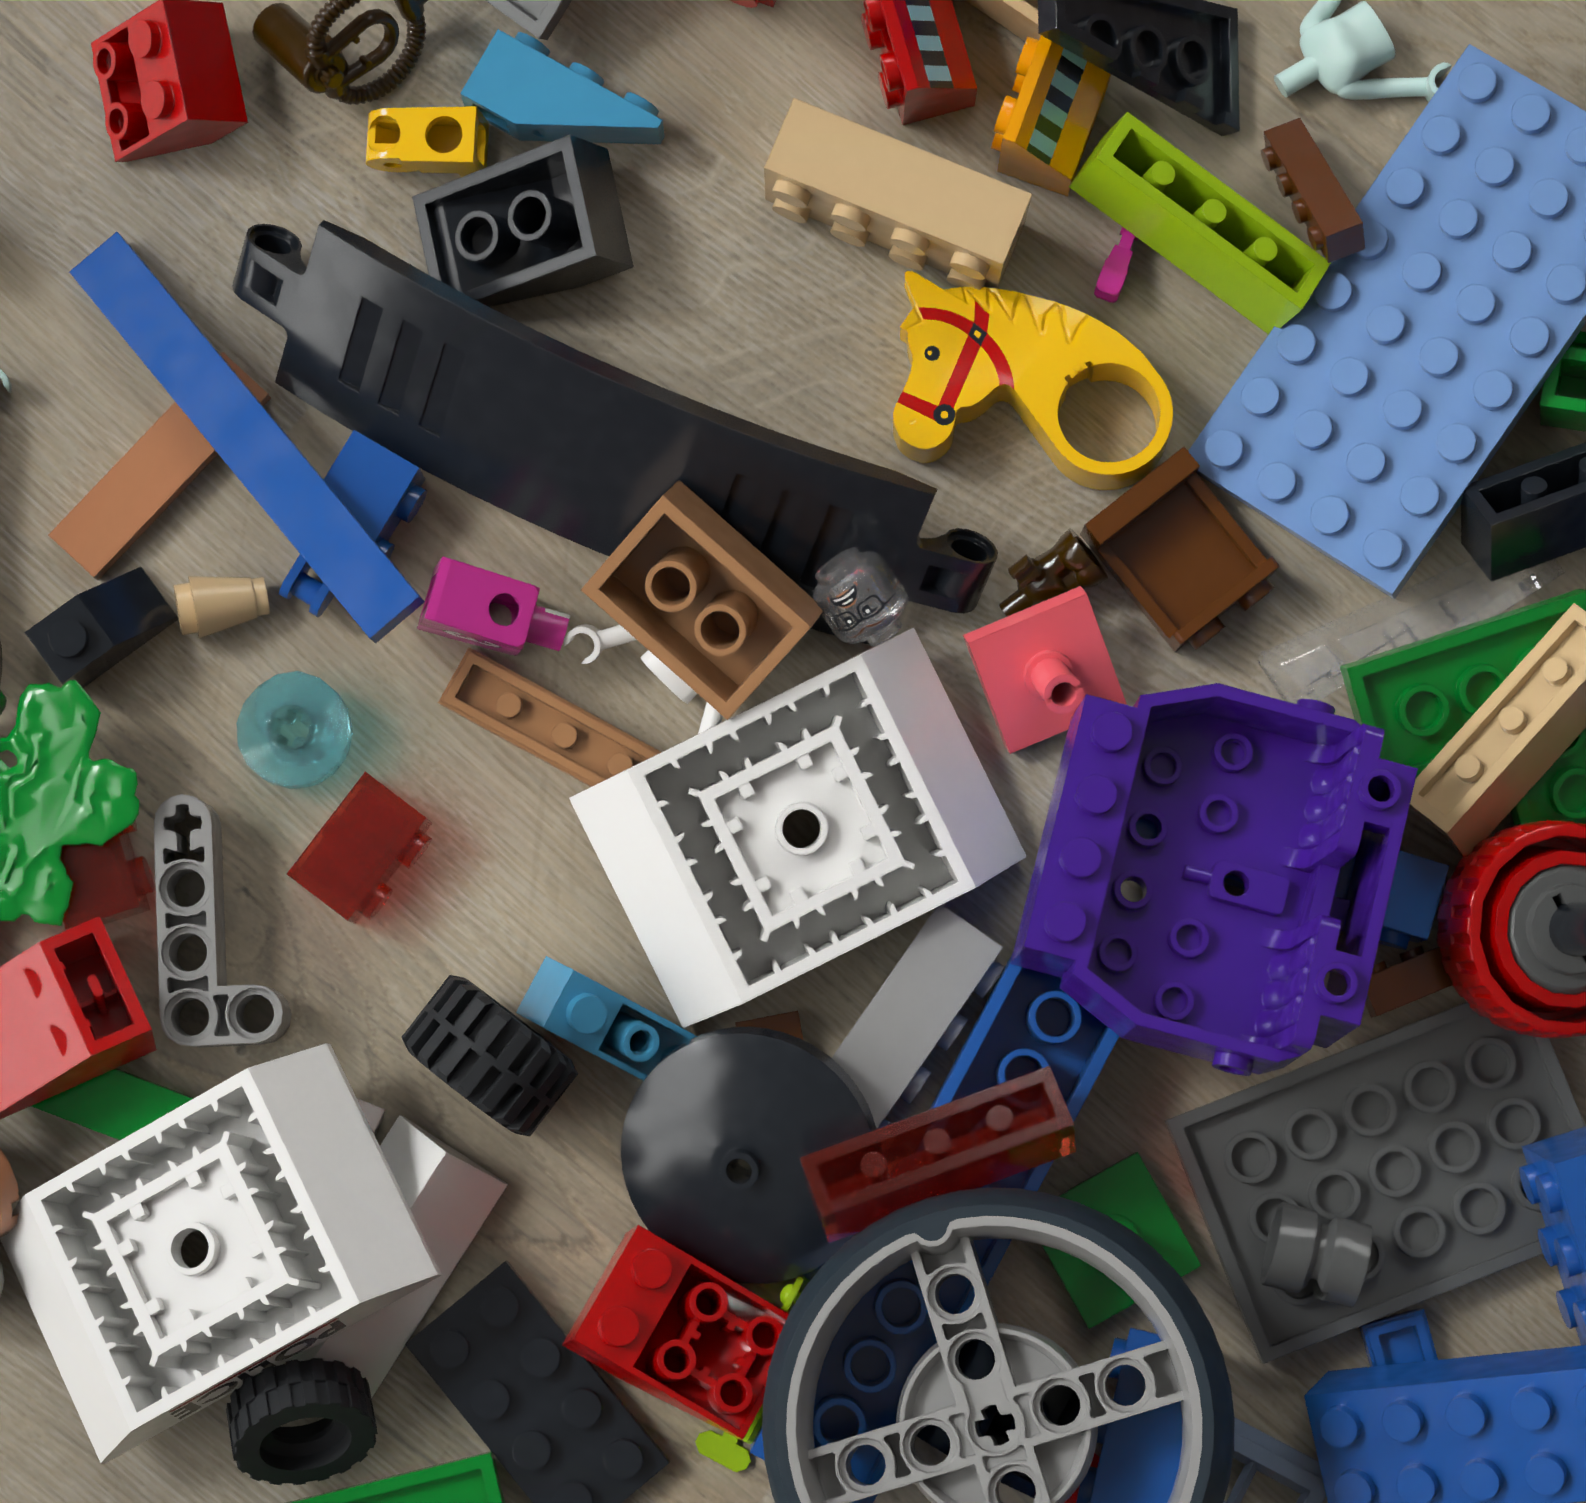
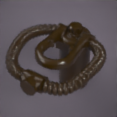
M329 0L330 3H325L324 8L319 10L320 14L315 15V20L311 21V25L289 5L275 3L266 7L257 16L252 33L254 40L308 91L316 94L325 93L330 99H336L339 102L350 105L365 104L366 102L378 100L379 96L384 97L386 93H391V88L396 89L397 84L400 85L402 83L401 79H406V74H410V69L415 67L414 63L418 62L417 56L422 54L420 49L424 48L423 42L426 39L425 33L427 30L425 29L426 23L423 12L425 10L424 4L429 0H394L402 18L407 23L406 31L408 33L406 36L408 38H406L407 43L404 44L405 48L402 49L403 54L399 55L400 59H396V64H392V69H388L387 73H383V77L380 76L377 80L368 82L367 85L363 84L357 87L350 86V84L385 62L398 44L400 33L398 23L387 11L381 9L367 10L358 15L332 38L329 34L327 35L329 28L332 27V23H335L336 18H340V14H344L345 10H349L350 6L354 7L355 3H360L361 0ZM374 24H382L384 27V37L380 45L366 56L361 55L358 61L349 66L342 50L351 42L358 44L360 42L358 36Z

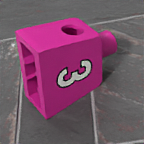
M442 556L434 568L417 629L516 656L523 649L525 642L560 651L570 615L536 605L540 588L535 585ZM493 603L505 605L511 612L512 619L510 625L505 626L495 623L489 614V605Z

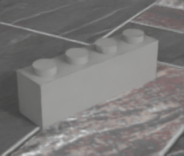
M943 905L935 908L832 1057L851 1077L863 1094L876 1125L879 1147L882 1146L895 1126L886 1120L885 1117L900 1097L910 1104L932 1073L922 1066L932 1049L937 1044L947 1051L968 1021L967 1018L958 1013L968 997L974 992L984 998L1004 969V966L995 960L1003 947Z

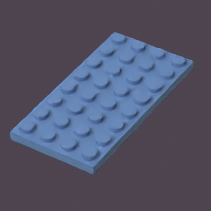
M1471 44L1467 46L1355 210L1363 222L1365 249L1331 262L1304 308L1281 328L1273 327L1188 450L1200 465L1196 472L1198 475L1394 600L1461 505L1464 491L1481 476L1586 324V111Z

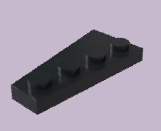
M1038 0V34L1221 136L1240 131L1237 8L1204 0Z

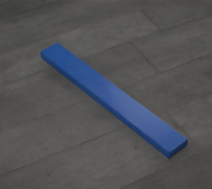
M115 232L69 272L374 643L380 641L425 602L118 232Z

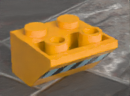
M1040 35L1039 40L1028 36L1015 73L1017 76L1012 91L1019 93L1018 98L1005 96L994 127V132L996 133L991 149L1000 152L997 172L1068 197L1071 189L1069 186L1075 178L1108 88L1111 74Z

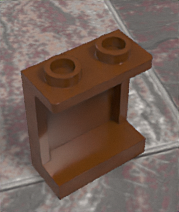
M1182 447L1088 521L1080 533V536L1174 652L1187 642L1195 650L1199 649L1226 627L1219 617L1236 603H1239L1244 611H1247L1275 588L1268 578L1280 567L1272 556L1269 559L1263 556L1196 472L1200 465L1185 447Z

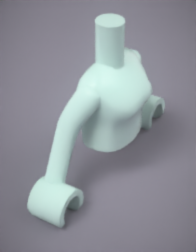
M1318 0L1300 25V47L1304 59L1274 76L1276 86L1284 97L1292 95L1318 79L1330 93L1337 94L1345 99L1371 100L1425 97L1429 102L1438 90L1435 79L1445 75L1452 65L1446 62L1438 64L1431 70L1428 77L1361 80L1370 71L1394 59L1395 48L1389 34L1366 1H1361L1342 14L1330 18L1342 0Z

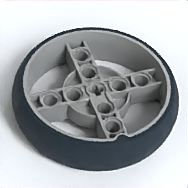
M987 1187L958 1190L917 1201L873 1222L835 1252L806 1285L787 1317L777 1340L768 1370L763 1399L762 1421L765 1466L775 1503H851L915 1483L917 1488L931 1503H1003L999 1497V1484L1005 1474L1012 1471L1025 1473L1032 1479L1036 1490L1033 1503H1064L1076 1491L1088 1472L1096 1449L1098 1426L1181 1401L1183 1418L1182 1449L1179 1469L1167 1503H1223L1230 1481L1234 1454L1235 1417L1231 1384L1221 1348L1197 1298L1176 1270L1152 1246L1132 1230L1106 1214L1079 1202L1049 1193L1019 1188ZM1014 1239L1038 1243L1061 1250L1083 1260L1104 1273L1130 1296L1151 1322L1161 1342L1079 1367L1063 1348L1043 1334L1022 1326L998 1322L973 1240ZM912 1260L937 1343L919 1359L907 1377L898 1403L896 1423L815 1448L813 1413L817 1383L824 1359L836 1333L847 1315L873 1286L896 1268ZM962 1275L969 1279L974 1287V1301L968 1310L960 1314H951L942 1307L939 1301V1290L946 1279ZM972 1340L985 1341L991 1346L995 1356L992 1371L986 1377L977 1380L969 1378L962 1372L958 1359L961 1349ZM1119 1366H1133L1142 1373L1145 1379L1146 1388L1144 1395L1133 1405L1124 1406L1116 1403L1111 1399L1107 1391L1108 1376ZM1057 1385L1070 1387L1080 1399L1079 1414L1073 1422L1067 1425L1052 1423L1043 1412L1042 1403L1045 1394L1049 1389ZM992 1405H996L1001 1415L1012 1414L1015 1419V1429L1006 1431L1009 1441L1002 1445H998L993 1435L982 1436L979 1430V1421L988 1419L985 1409ZM928 1425L940 1427L947 1433L950 1439L949 1454L943 1462L937 1465L925 1463L918 1457L915 1451L914 1442L916 1436L922 1428ZM863 1445L876 1447L885 1458L886 1468L884 1475L874 1484L860 1482L851 1470L852 1456Z

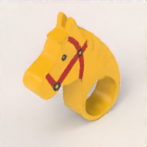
M905 272L904 288L912 310L900 326V340L907 344L911 371L893 412V436L902 454L919 463H931L940 459L950 449L955 427L959 423L971 422L984 414L995 403L1005 401L1015 409L1058 470L1079 485L1096 490L1121 489L1142 480L1156 467L1165 451L1172 426L1173 406L1171 396L1163 379L1144 354L1118 331L1086 313L1055 301L1020 292L982 287L980 290L972 287H957L944 290L916 272ZM1087 378L1090 382L1114 381L1127 385L1137 391L1150 406L1155 419L1156 434L1144 450L1129 459L1118 462H1101L1087 458L1068 443L1059 425L1058 412L1065 401L1066 391L1074 384Z

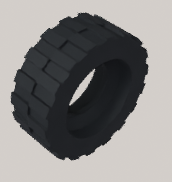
M311 1358L305 1361H298V1359L286 1361L285 1364L275 1367L272 1365L262 1369L261 1373L255 1376L251 1375L245 1379L243 1385L232 1392L230 1395L231 1402L227 1403L226 1413L233 1459L237 1461V1468L242 1473L247 1472L250 1474V1478L257 1481L264 1480L274 1485H282V1483L302 1485L310 1481L318 1480L319 1482L326 1480L332 1475L348 1471L356 1462H361L368 1456V1450L374 1448L376 1443L375 1434H378L369 1383L366 1377L362 1378L361 1371L354 1366L352 1368L345 1366V1362L337 1360L331 1362L324 1361L323 1358ZM323 1418L302 1426L281 1427V1425L299 1419Z

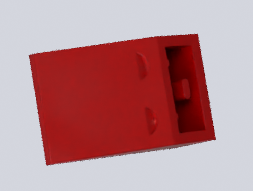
M100 916L42 940L0 966V1119L157 1050L152 1028Z
M637 1225L624 1235L562 1345L613 1376L743 1440L763 1404L771 1359L789 1314L642 1226Z

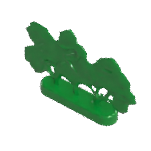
M76 680L67 681L61 688L50 683L29 684L19 699L15 727L7 738H0V753L8 750L17 757V765L10 768L0 759V921H15L22 914H26L34 922L62 926L64 913L68 909L73 881L66 874V868L60 859L62 847L64 845H81L85 843L102 846L109 839L133 824L139 815L140 801L135 796L138 785L135 770L121 766L110 759L104 758L93 761L89 757L101 712ZM0 689L1 715L6 707L7 698Z

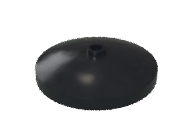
M731 1027L704 1033L686 1041L665 1056L644 1079L629 1105L621 1137V1162L630 1199L639 1217L650 1232L734 1282L767 1284L793 1279L815 1270L854 1236L872 1204L877 1189L880 1173V1147L876 1125L863 1094L851 1077L830 1056L814 1045L781 1031L759 1027ZM739 1159L745 1160L751 1169L748 1170L738 1163Z

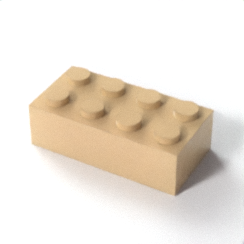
M796 98L792 100L764 167L765 200L774 203L772 209L777 214L798 223H807L808 218H812L832 226L830 233L848 244L864 247L866 242L869 241L890 250L888 256L905 267L923 270L926 264L948 273L947 281L956 287H972L978 290L982 287L999 288L1024 228L1032 194Z

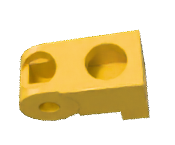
M477 106L382 108L372 110L368 117L366 165L370 168L387 172L400 173L419 170L421 173H458L461 177L487 167L489 122Z

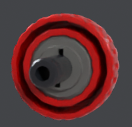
M1547 820L1525 823L1500 830L1493 837L1480 841L1473 847V851L1468 856L1460 860L1455 867V872L1451 879H1448L1444 888L1437 917V938L1445 971L1449 974L1453 987L1459 996L1469 1003L1470 1008L1479 1016L1487 1017L1492 1024L1502 1029L1540 1038L1586 1036V824L1572 821Z

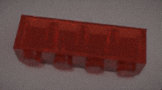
M1047 1066L800 1157L806 1186L828 1243L861 1232L873 1222L895 1210L925 1198L958 1190L977 1189L1076 1152L1075 1127L1051 1067Z

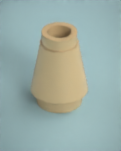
M188 576L189 583L173 585L182 635L198 633L200 639L256 619L257 616L270 614L264 577L251 579L250 577Z

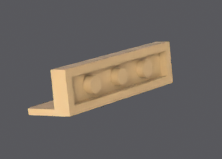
M1573 603L1415 779L1409 807L1445 835L1456 851L1463 857L1468 856L1476 844L1491 834L1586 728L1585 610Z

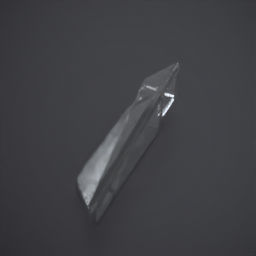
M1471 559L1401 590L1395 600L1390 596L1385 597L1261 652L1258 656V663L1283 701L1294 704L1299 699L1322 701L1345 686L1340 670L1341 665L1502 614L1564 574L1565 571L1558 561L1553 559L1491 582L1474 559Z

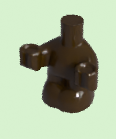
M1070 528L1045 553L1037 556L1035 559L1030 558L1026 554L1008 568L1011 577L1017 580L1018 590L1002 601L999 606L1006 616H1010L1079 586L1083 589L1096 586L1108 579V576L1088 546Z

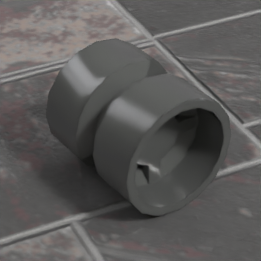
M1284 1202L1280 1203L1274 1215L1266 1242L1261 1267V1285L1294 1294L1309 1286L1312 1288L1315 1299L1352 1308L1360 1294L1368 1267L1373 1236L1372 1225L1338 1216L1327 1225L1321 1223L1317 1211Z

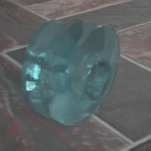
M300 671L277 674L259 685L243 703L236 723L238 747L247 765L267 782L289 789H301L319 785L335 774L349 754L353 735L349 709L337 691L321 678ZM297 716H302L300 722L309 729V733L306 738L296 737L292 746H287L289 739L280 733L283 724L293 725Z

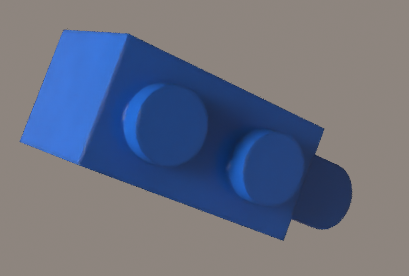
M353 430L324 478L326 483L390 559L395 547L393 543L389 542L390 537L401 520L407 523L413 520L426 498L427 490L421 487L426 478L421 469ZM299 554L281 585L279 595L287 600L295 596L310 605L309 613L320 617L332 601L334 595L324 582L321 583L307 575L311 566Z

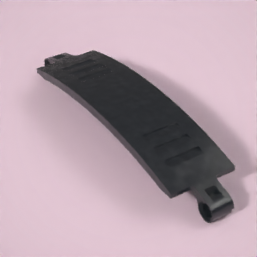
M323 220L318 226L307 267L301 259V241L291 231L271 224H257L248 228L232 287L234 293L241 300L281 325L287 333V340L275 383L348 429L361 433L420 469L519 518L606 556H610L662 495L680 480L825 609L810 629L873 646L883 621L871 627H866V625H872L881 621L885 617L891 601L895 599H903L953 613L964 614L972 612L976 608L997 560L998 550L987 537L969 529H951L946 534L936 538L919 537L938 489L898 471L856 459L765 428L621 370L476 301L396 257L368 239ZM879 569L883 570L890 579H896L899 581L893 580L891 584L882 587L883 584L889 582V579ZM855 585L857 595H859L856 597V600L864 596L853 606L843 611H850L859 620L860 616L856 612V607L860 602L871 595H877L885 603L895 593L884 609L877 615L861 621L849 631H833L839 629L834 621V617L843 608L834 605L830 598H836L844 589L850 590ZM894 588L892 591L879 592L880 590H891ZM875 597L870 598L865 604L869 605L871 610L878 607L868 616L876 613L882 607V604ZM861 608L859 611H860L862 617H863V618L868 617V616H863V615H865V614L862 612V608ZM845 613L836 618V622L842 630L853 626L844 627V625H847L843 619L844 617L850 616L855 621L853 625L857 622L850 613ZM865 627V629L860 635L854 638H849L857 635L862 630V628Z

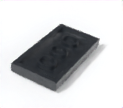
M506 1260L405 1345L533 1503H622L668 1465L670 1460L590 1361L562 1345L568 1334Z

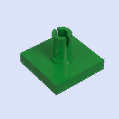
M1134 1152L1058 1195L1106 1214L1132 1230L1152 1246L1176 1270L1180 1277L1202 1266L1138 1152ZM1041 1245L1088 1329L1135 1304L1120 1286L1101 1271L1061 1250Z

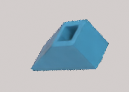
M498 29L460 93L464 107L477 106L489 124L520 141H555L567 135H572L594 143L661 144L665 137L663 119L657 117L659 110L651 102L632 92H627L624 98L603 87L605 81L599 74L577 62H572L569 68L548 57L550 50L543 43L522 32H518L515 38Z
M547 956L516 1011L517 1014L643 1081L671 1051L686 1041L697 1037L693 1033Z

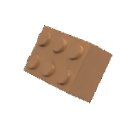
M680 480L662 495L581 589L584 594L727 720L807 633L825 610Z

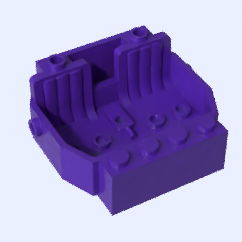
M1220 683L1140 695L1133 706L1086 694L1070 720L1010 964L1061 977L1060 989L1121 1038L1213 1062L1212 1067L1227 1073L1250 1076L1252 1073L1259 1075L1286 1067L1311 1050L1313 1045L1328 1048L1361 1024L1418 768L1379 758L1384 739V729L1367 724L1360 725L1354 719L1335 715V708L1318 700L1299 699L1294 704ZM1141 819L1152 821L1157 828V837L1151 840L1142 838L1136 831V822ZM1356 855L1347 899L1334 896L1340 868ZM1234 875L1240 878L1244 884L1243 895H1230L1224 888V877ZM1125 881L1136 882L1142 889V899L1137 902L1125 899L1121 893V884ZM1330 972L1326 988L1324 984V978L1326 974Z

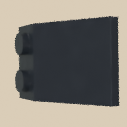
M567 135L412 196L428 274L488 307L579 288L634 267L608 149L572 135Z

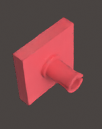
M1081 586L963 635L1003 744L1010 754L1068 730L1071 717L1086 694L1127 705L1088 595Z

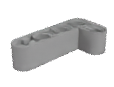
M184 794L172 796L160 805L154 819L159 1007L162 1029L168 1038L177 1044L200 1048L262 1045L275 1042L286 1033L291 1022L292 1013L290 1005L283 994L273 988L260 985L227 986L222 827L219 815L213 807L194 796ZM188 810L190 815L202 820L201 829H194L190 832V851L199 855L204 854L203 862L191 859L174 861L175 853L188 856L186 837L174 831L175 823L185 821L186 811ZM199 873L205 884L203 897L193 906H181L175 894L176 884L185 874ZM199 936L206 944V960L198 969L187 972L178 962V948L188 937ZM263 996L272 1004L274 1017L267 1029L263 1032L254 1033L245 1025L243 1013L248 1002ZM198 999L208 1008L209 1022L205 1030L200 1034L190 1036L181 1028L179 1021L180 1012L187 1003Z

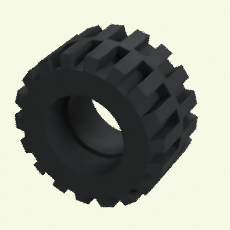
M449 975L401 1037L408 1052L421 1064L485 1114L515 1134L531 1136L578 1075L569 1057L464 977Z

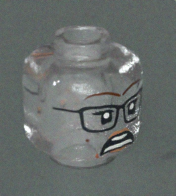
M853 547L831 558L815 574L818 584L813 591V599L823 610L821 615L841 642L856 644L867 640L870 646H877L890 639L901 629L902 623L899 617L908 604V594L880 553L873 551L861 553L857 547Z

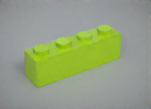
M1126 112L1100 139L1069 186L1081 197L1268 335L1274 326L1281 328L1304 308L1331 262L1328 263L1323 256L1129 112Z

